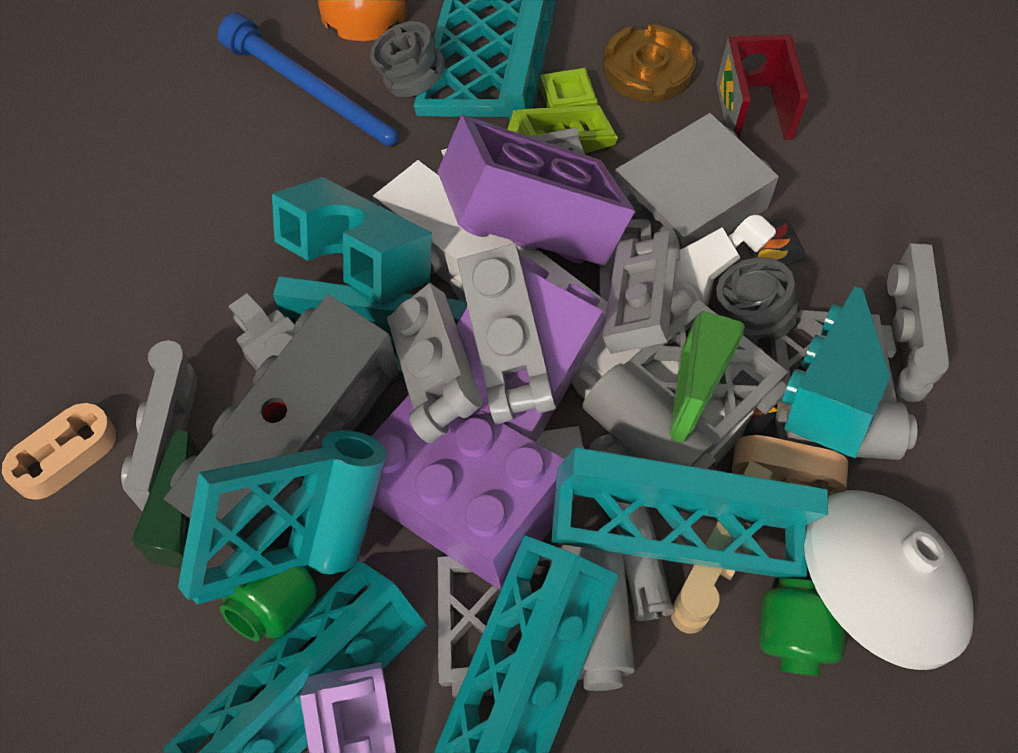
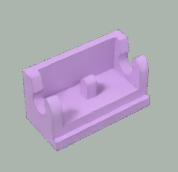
M382 662L307 677L300 699L309 753H396Z

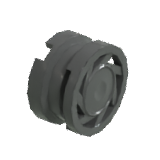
M416 21L397 24L379 36L371 48L370 59L378 74L383 76V82L389 93L396 97H411L421 94L439 81L445 71V59L440 50L435 47L436 41L427 25Z
M760 257L742 260L726 270L720 277L716 287L722 316L741 321L745 325L743 336L754 344H759L760 338L771 336L775 341L788 334L796 324L795 318L797 312L800 311L793 272L782 262L772 258Z

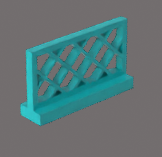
M444 0L434 33L435 47L440 50L444 59L456 52L463 59L451 67L445 68L439 81L430 89L416 95L414 102L416 115L461 117L463 114L469 117H509L510 122L513 110L534 109L557 0H513L509 4L504 0H471L465 5L459 0ZM490 5L497 9L496 12L483 20L475 15ZM465 20L472 25L457 36L450 32V29ZM507 20L516 25L502 35H498L493 30ZM482 36L490 41L475 52H472L467 47V45ZM500 52L508 57L507 60L493 69L485 63V61ZM474 68L482 74L466 86L457 80ZM447 85L455 91L445 99H431L432 94ZM492 85L500 91L499 99H478L475 97Z

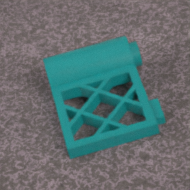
M349 430L334 431L322 439L320 449L199 472L178 584L180 591L187 600L193 599L198 605L232 595L235 592V587L238 585L273 576L295 566L308 565L314 571L322 574H335L354 567L359 559L385 464L386 449L379 441L366 434ZM304 476L302 486L282 505L274 499L292 479ZM244 488L251 490L222 519L216 516L221 493ZM266 505L270 506L275 512L247 539L238 533ZM290 525L292 526L288 547L263 553ZM229 540L238 546L221 565L206 569L207 562Z

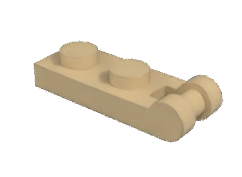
M751 460L743 475L770 479L773 471ZM718 521L705 545L709 549L722 550L733 540V537ZM740 522L743 527H745V525L749 526L751 524L746 522ZM740 546L734 551L735 553L745 554ZM694 565L673 604L675 612L671 614V620L675 627L687 634L701 631L719 605V593L714 586L719 575L731 580L735 571Z

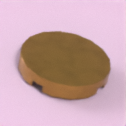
M647 24L646 30H635V26H631L613 35L606 45L603 73L610 86L623 96L641 102H661L675 98L688 88L694 76L696 57L694 58L692 54L693 47L690 42L673 29L657 24Z

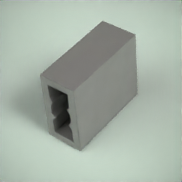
M708 113L616 168L614 180L635 210L631 219L651 220L652 239H654L656 232L673 229L677 235L680 249L721 227H723L728 235L736 230L749 216L759 215L767 210L779 176L765 160L756 156L743 144L733 130L725 127L711 113Z

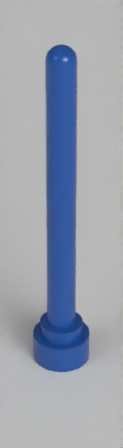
M239 12L230 13L223 19L218 29V40L228 50L236 55L252 54L383 145L393 146L397 143L399 136L396 129L263 40L255 22Z

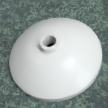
M846 490L828 497V515L806 526L804 552L807 567L815 588L833 617L863 647L878 657L904 668L914 670L935 669L957 658L966 649L972 636L974 625L973 600L963 568L945 540L920 515L900 502L883 495L860 490Z

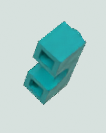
M324 177L272 193L274 241L307 261L327 254L342 253L344 282L377 302H386L430 282L432 232Z

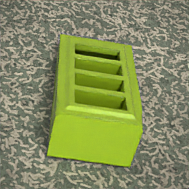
M600 105L513 110L508 130L526 136L577 128L579 140L585 154L614 146L618 139ZM587 124L590 131H585L582 125Z

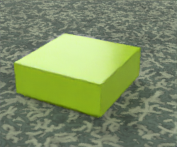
M586 68L540 75V89L546 108L597 105L598 101Z

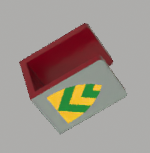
M792 35L729 36L716 81L725 126L733 130L739 139L750 104L748 87L770 86L784 140H793L808 101V92ZM760 53L767 57L764 64L756 69L746 70L743 68L742 60L751 54Z

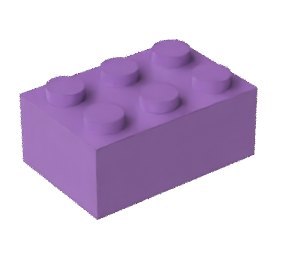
M463 114L437 171L456 221L465 231L479 237H487L489 234L510 239L517 246L530 251L537 250V248L553 251L573 263L581 264L585 260L605 266L635 213L634 208L601 160Z
M408 395L371 436L386 449V460L373 506L501 591L523 536L526 535L543 541L553 528L557 467L564 458L503 423L495 424L490 415L479 409L468 418L458 416L449 423L448 433L435 443H427L419 437L409 421V414L413 411V406Z

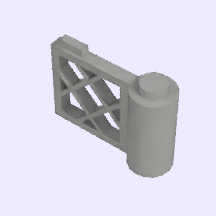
M698 299L669 325L667 343L641 349L624 365L620 363L611 368L591 389L583 402L582 408L638 458L712 470L717 460L710 453L756 407L766 415L783 398L787 387L783 380L787 376L788 371L743 336L730 364H747L765 379L758 386L733 385L729 364L720 380V384H718L711 397L723 399L725 418L714 428L703 417H700L694 430L687 436L684 443L671 440L672 435H669L677 382H661L649 373L645 367L653 360L677 361L679 369L681 350L686 341L685 331L693 325L697 314H700L701 311L716 314ZM675 341L676 346H670ZM735 399L743 400L736 406Z
M799 310L800 312H797L796 324L793 328L803 329L812 337L818 335L825 338L826 336L821 335V331L828 312ZM871 314L891 378L857 457L900 460L906 450L912 449L916 443L917 421L914 415L908 414L906 406L896 400L888 357L893 358L896 353L891 325H881L880 316ZM786 335L775 341L771 336L772 359L788 371L787 376L783 380L788 385L791 378L790 374L796 368L802 366L810 344L803 349ZM782 399L777 403L776 438L835 451L784 430L791 405L783 403Z
M568 545L558 547L577 554L619 575L578 679L583 680V688L585 690L607 691L623 687L622 677L629 676L635 672L624 555ZM446 556L438 557L439 684L442 687L452 686V696L456 698L469 667L455 668L454 645L472 625L483 634L486 626L479 618L498 598L500 590L492 585L469 611L454 598L453 574L472 571L451 557ZM540 556L536 567L549 566L550 569L552 561ZM454 609L463 616L455 627ZM520 623L510 630L504 643L507 657L515 653L511 647L522 636ZM493 687L484 692L483 697L493 696Z

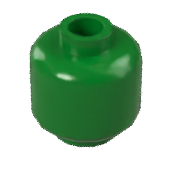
M270 544L263 551V553L272 552L282 548ZM308 565L295 566L282 573L236 586L234 594L222 597L223 603L220 606V612L223 618L234 630L251 641L257 642L262 637L268 639L283 637L316 599L317 587L310 574L313 569Z
M780 578L779 588L769 589L763 594L759 646L767 655L780 658L779 671L820 677L821 663L835 664L844 658L846 630L830 613L818 594L813 581Z

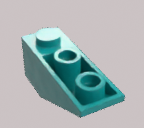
M854 286L843 306L835 303L831 306L821 331V335L826 337L814 336L802 364V367L806 368L807 371L795 369L786 387L782 402L791 405L784 430L856 459L891 377L862 288Z

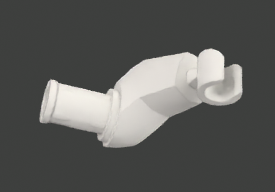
M760 215L749 216L728 236L723 227L680 249V260L675 263L670 324L698 299L708 306L714 279L741 259L736 248L743 241L756 253L775 235V228L764 217Z

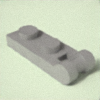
M673 229L656 232L654 239L639 242L637 238L618 242L602 335L610 354L632 349H644L652 345L668 342L675 263L680 260V246Z
M516 243L458 258L457 263L487 388V400L494 423L500 424L515 420L514 413L536 408L538 414L557 409L521 256ZM527 369L529 384L509 389L506 375Z
M910 243L899 263L893 264L890 268L887 290L890 296H895L896 313L893 319L892 333L894 340L900 342L903 370L895 380L894 387L896 393L902 399L909 402H919L928 395L933 388V384L939 381L949 368V358L933 247L929 244Z
M429 283L412 298L404 301L395 312L387 317L413 406V411L409 414V421L419 437L425 442L432 444L448 433L450 422L458 416L468 418L482 407L483 402L446 296L442 291Z
M170 340L155 344L148 353V362L155 373L147 402H142L137 411L136 428L138 437L133 455H128L122 466L121 481L123 490L141 511L144 509L173 433L176 430H187L198 385V377L192 366L187 363V357L181 346Z

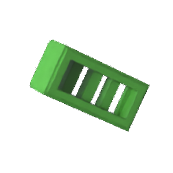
M701 311L700 314H697L681 350L669 435H672L671 440L684 443L687 436L694 430L744 335L745 325L741 321L706 311Z

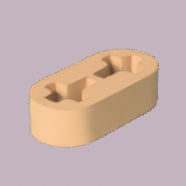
M89 403L75 404L61 412L7 453L2 463L3 477L10 486L25 498L33 500L47 498L104 457L113 448L116 441V428L106 413L97 405ZM85 425L94 432L86 440L77 433ZM37 461L43 472L33 478L27 468Z
M761 435L745 436L736 441L732 464L733 474L743 475L749 462L752 460L773 471L769 480L827 489L828 497L838 492L846 491L848 460L838 452Z

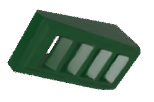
M176 430L173 433L131 540L133 545L150 563L178 569L182 567L190 518L163 498L171 490L170 482L178 467L189 457L200 454L199 449L187 431Z

